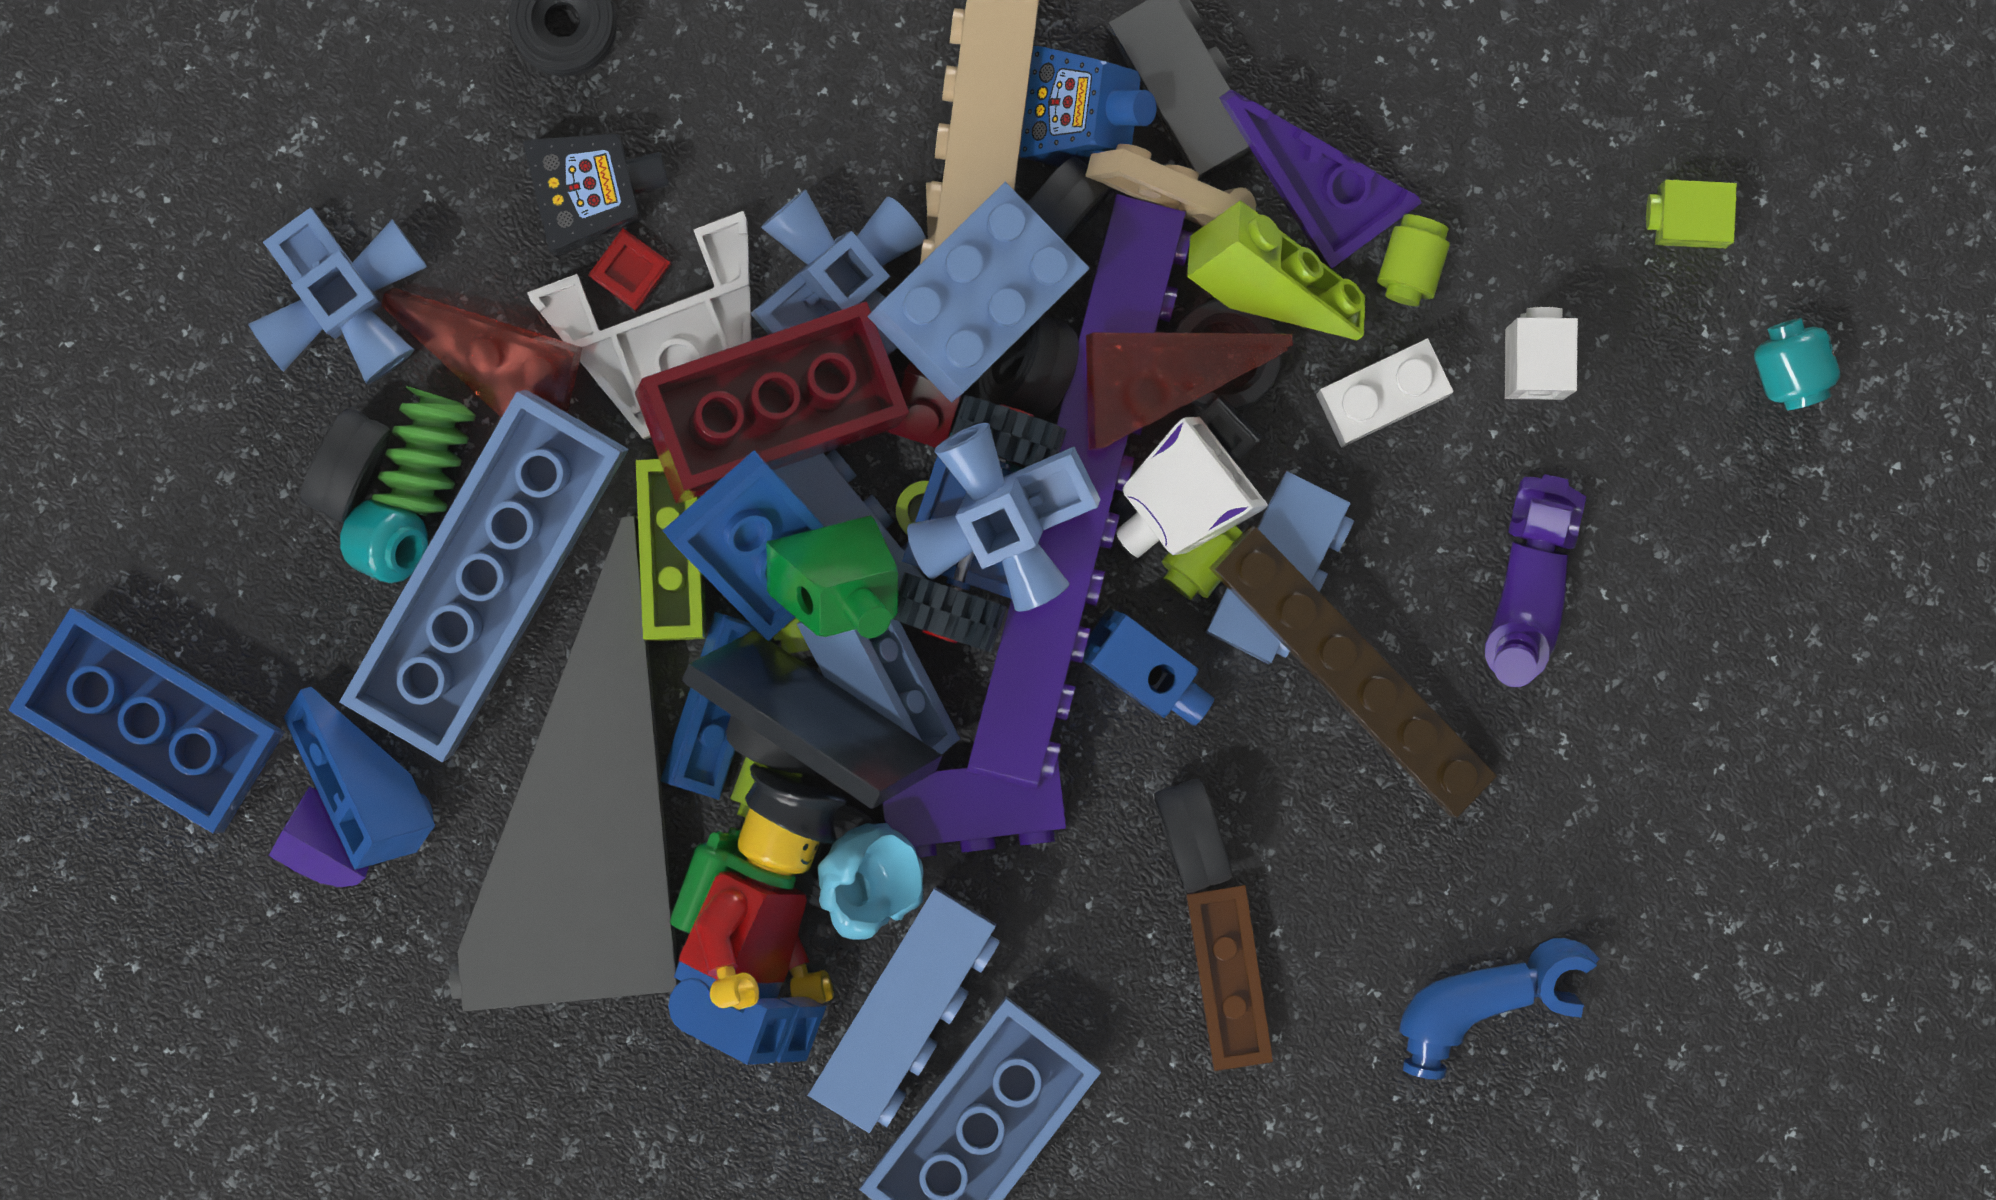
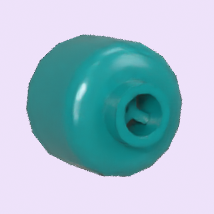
M1802 318L1786 321L1768 328L1770 339L1761 343L1754 352V359L1768 399L1778 403L1784 402L1786 410H1794L1830 398L1832 396L1830 388L1838 382L1840 370L1827 331L1818 327L1804 328Z
M372 499L363 501L351 511L345 519L340 533V549L344 560L355 570L378 581L387 583L404 581L411 576L428 547V531L424 521L416 513Z

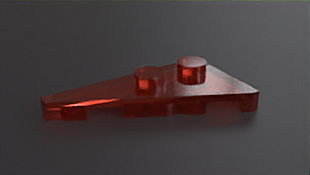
M391 288L384 292L381 306L501 418L515 393L526 389L568 413L583 347L397 288Z
M1092 332L1087 334L1086 364L1089 450L1103 449L1179 407L1185 406L1225 385L1227 382L1253 368L1276 358L1278 355L1288 351V347L1293 346L1292 334Z

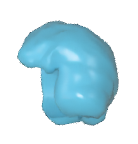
M865 823L849 830L833 843L828 855L818 865L819 886L821 889L819 897L820 906L822 909L830 912L833 926L844 938L852 940L871 938L882 926L888 923L890 918L896 921L902 920L905 914L923 903L922 861L917 856L912 843L887 823Z

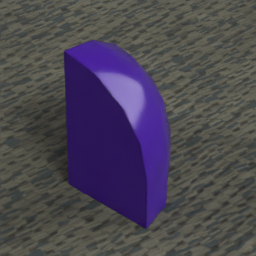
M311 786L305 792L268 855L307 878L321 884L336 887L356 886L366 878L369 868L367 866L354 870L318 791Z

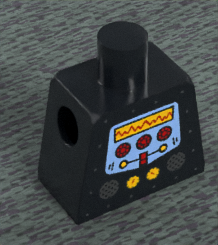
M619 134L532 139L523 142L549 251L554 257L567 254L620 231L622 228L638 223L642 220L636 194L669 186L662 153L657 152L627 159L624 143Z

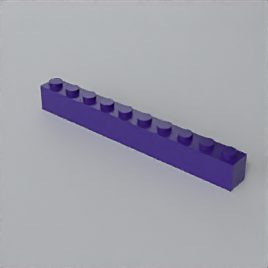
M1119 194L1116 196L1078 341L1079 354L1077 366L1070 386L1064 395L1057 422L1058 426L1067 429L1060 452L1075 447L1101 500L1097 508L1047 528L1042 532L1038 544L1068 580L1069 586L1054 599L1026 611H1016L1011 599L967 768L968 773L1033 790L1037 789L1040 776L1052 779L1061 745L1049 741L1055 718L1067 721L1075 691V686L1064 683L1070 661L1082 663L1090 633L1089 628L1079 626L1084 604L1097 605L1105 574L1104 571L1094 569L1099 546L1108 549L1112 547L1120 516L1119 514L1109 512L1114 489L1123 491L1124 485L1130 478L1134 457L1123 455L1128 434H1141L1149 401L1139 399L1138 395L1143 376L1155 379L1164 344L1152 342L1158 320L1170 322L1178 288L1167 285L1172 264L1184 266L1190 245V236L1193 233L1182 229L1186 214L1184 211Z

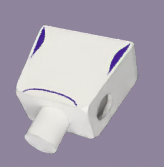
M1200 417L1183 418L1172 428L1124 485L1123 493L1137 510V513L1116 530V534L1123 546L1137 558L1159 540L1172 555L1184 554L1261 512L1268 504Z

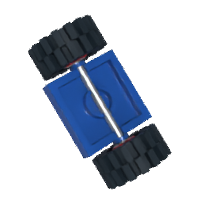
M964 395L951 436L973 425L989 423L1004 477L1013 473L1010 471L1012 465L1005 462L1025 468L1060 453L1067 429L1003 404L996 405L989 401ZM938 456L915 523L955 515L967 493ZM908 541L902 562L919 567ZM972 552L941 574L947 577L946 583L950 584L951 587L904 572L898 590V613L893 618L894 620L922 629L923 633L955 644L958 641L992 652L1007 607L962 592V589L969 591L972 585L1012 599L1002 561L982 569L974 552Z

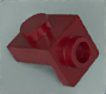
M910 361L900 389L909 414L898 427L888 430V432L936 448L949 437L961 395L951 403Z

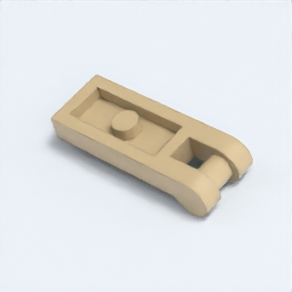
M1118 144L1116 150L1094 153L1090 156L1085 177L1101 182L1139 200L1186 212L1184 219L1201 226H1205L1240 200L1256 211L1255 198L1246 188L1219 190L1198 181L1199 173L1190 168L1171 164L1164 166L1150 160L1151 152L1135 145Z

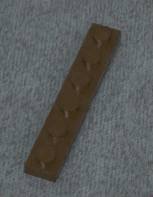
M1249 526L1209 567L1229 590L1449 816L1458 818L1497 777L1257 527Z

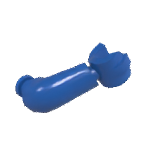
M1553 938L1541 943L1531 953L1527 965L1525 963L1480 969L1431 983L1415 994L1405 1008L1401 1018L1399 1032L1408 1037L1407 1051L1412 1053V1057L1404 1059L1403 1070L1410 1075L1425 1079L1437 1080L1445 1078L1447 1067L1441 1063V1060L1449 1058L1451 1046H1458L1463 1043L1465 1033L1473 1024L1494 1015L1530 1006L1534 1003V998L1539 997L1553 1012L1581 1018L1584 1004L1576 994L1556 991L1554 986L1557 978L1568 970L1577 969L1588 973L1597 966L1596 962L1600 960L1599 957L1586 944L1566 938Z

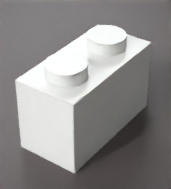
M1533 307L1527 308L1526 313L1520 314V318H1516L1505 329V399L1564 400L1577 391L1578 318H1562V308Z
M1427 338L1320 389L1316 396L1342 448L1447 398L1453 393V389Z

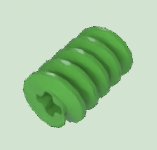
M406 386L409 391L420 398L417 403H402L399 408L400 412L413 421L412 425L394 426L392 433L403 441L406 446L405 448L386 450L385 456L398 465L399 468L398 471L379 472L378 479L390 487L392 491L386 494H373L371 499L423 516H427L428 513L446 512L448 505L434 495L435 490L453 489L455 482L442 473L441 470L443 467H458L462 462L448 447L455 444H467L469 437L456 428L455 424L456 422L474 421L476 415L460 402Z

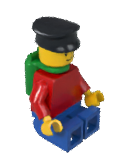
M754 762L750 766L754 783L745 797L749 810L742 829L730 827L728 833L721 831L711 833L708 842L700 843L696 847L670 918L671 925L690 934L678 960L679 964L674 978L682 982L676 985L670 994L669 1012L674 1024L680 1030L746 1065L775 1063V1061L779 1063L807 1061L827 1007L823 1003L833 999L834 991L829 974L825 970L812 973L807 971L806 964L810 961L798 935L807 898L804 892L794 888L796 881L794 874L804 873L809 870L819 842L833 843L836 841L834 829L835 813L839 807L847 804L848 800L829 789L818 786L793 773L773 769ZM790 972L793 977L790 983L792 997L780 998L779 1000L777 997L780 988L786 979L787 973Z

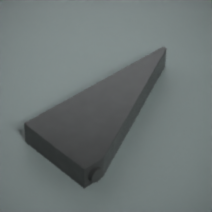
M634 516L622 517L459 946L457 952L458 963L449 964L452 999H462L463 1011L672 992L675 986L680 983V980L674 978L678 967L675 927L670 924V918L673 913V899L662 782L660 781L661 768L649 641L643 640L638 519Z

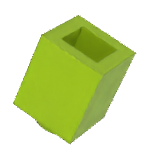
M1664 180L1658 186L1657 195L1649 194L1647 200L1646 227L1647 230H1656L1655 245L1726 249L1734 243L1737 183Z

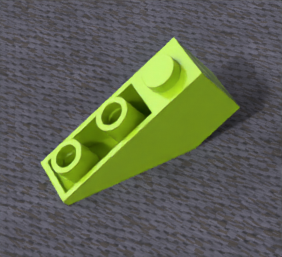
M1241 200L1190 236L1187 277L1228 308L1354 340H1359L1364 336L1365 295L1353 281L1343 279L1322 263L1311 249L1301 247L1280 231L1269 217L1258 214Z

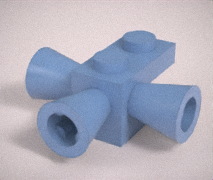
M805 189L770 217L761 228L805 262L806 265L750 314L769 335L866 301L872 312L886 298L876 290L890 277L882 266L921 245L926 237L911 214L896 200L886 197L857 236L850 231L834 240ZM877 327L888 356L897 347Z
M311 207L263 241L264 245L293 283L291 286L301 298L297 302L248 324L260 344L283 372L322 330L334 339L342 334L344 335L366 384L373 383L382 378L414 352V349L373 312L383 305L374 291L427 267L393 219L353 262H351Z
M989 423L973 425L941 442L934 452L967 493L955 515L908 525L909 544L923 573L933 580L974 552L982 569L1002 561L1016 611L1020 612L1036 608L1064 592L1069 586V582L1038 544L1043 530L1097 508L1101 500L1075 447L1003 477Z

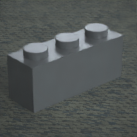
M1146 0L1110 21L1108 33L1129 69L1138 71L1141 78L1140 88L1148 90L1153 94L1156 101L1157 117L1187 168L1199 173L1198 181L1252 151L1219 97L1230 90L1226 81L1232 78L1233 74L1219 49L1215 46L1207 50L1196 32L1197 29L1203 27V23L1190 0Z

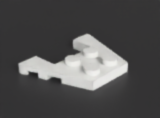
M743 211L694 229L714 283L713 289L602 331L599 330L578 274L527 292L533 305L644 440L651 436L635 396V391L642 378L752 341L748 223Z

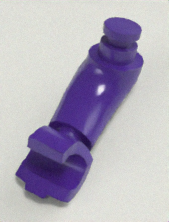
M1545 474L1542 479L1524 477L1519 483L1508 533L1515 537L1527 539V542H1512L1500 602L1485 642V658L1489 668L1503 684L1510 687L1525 686L1545 669L1558 640L1565 603L1568 555L1556 551L1555 548L1556 546L1566 549L1575 548L1586 496L1569 486L1568 479Z

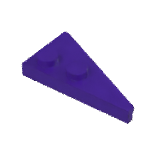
M1230 89L1219 97L1319 259L1329 268L1335 267L1422 203L1414 193L1400 187L1369 167L1353 160L1336 148L1294 126Z

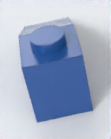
M312 687L301 689L283 718L354 870L416 853L435 827L431 804L427 797L419 792L412 775Z

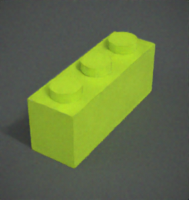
M660 459L636 460L643 640L706 639L704 575L678 550L663 532L664 528L701 496L676 504Z

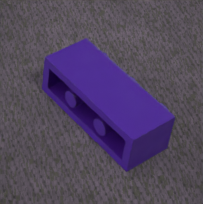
M1058 757L1052 779L1040 776L1036 790L967 772V768L936 771L883 802L885 823L912 843L918 857L937 855V843L960 841L961 852L995 849V837L1019 834L1020 846L1055 842L1054 830L1066 828Z

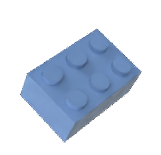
M1005 181L867 317L952 403L1090 268Z

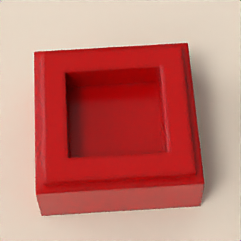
M622 228L588 276L637 312L670 268L671 263Z

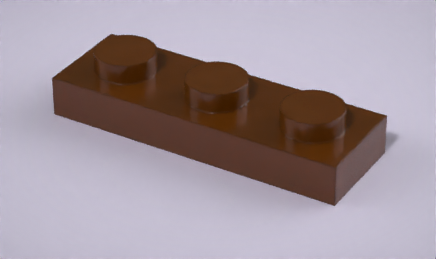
M1241 885L1186 894L1213 1070L1219 1071L1273 1062L1246 886Z

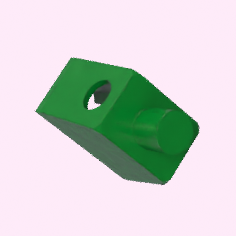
M871 515L766 542L767 592L815 635L828 637L856 629L865 638H875L888 629L891 620L897 615V565L875 519Z

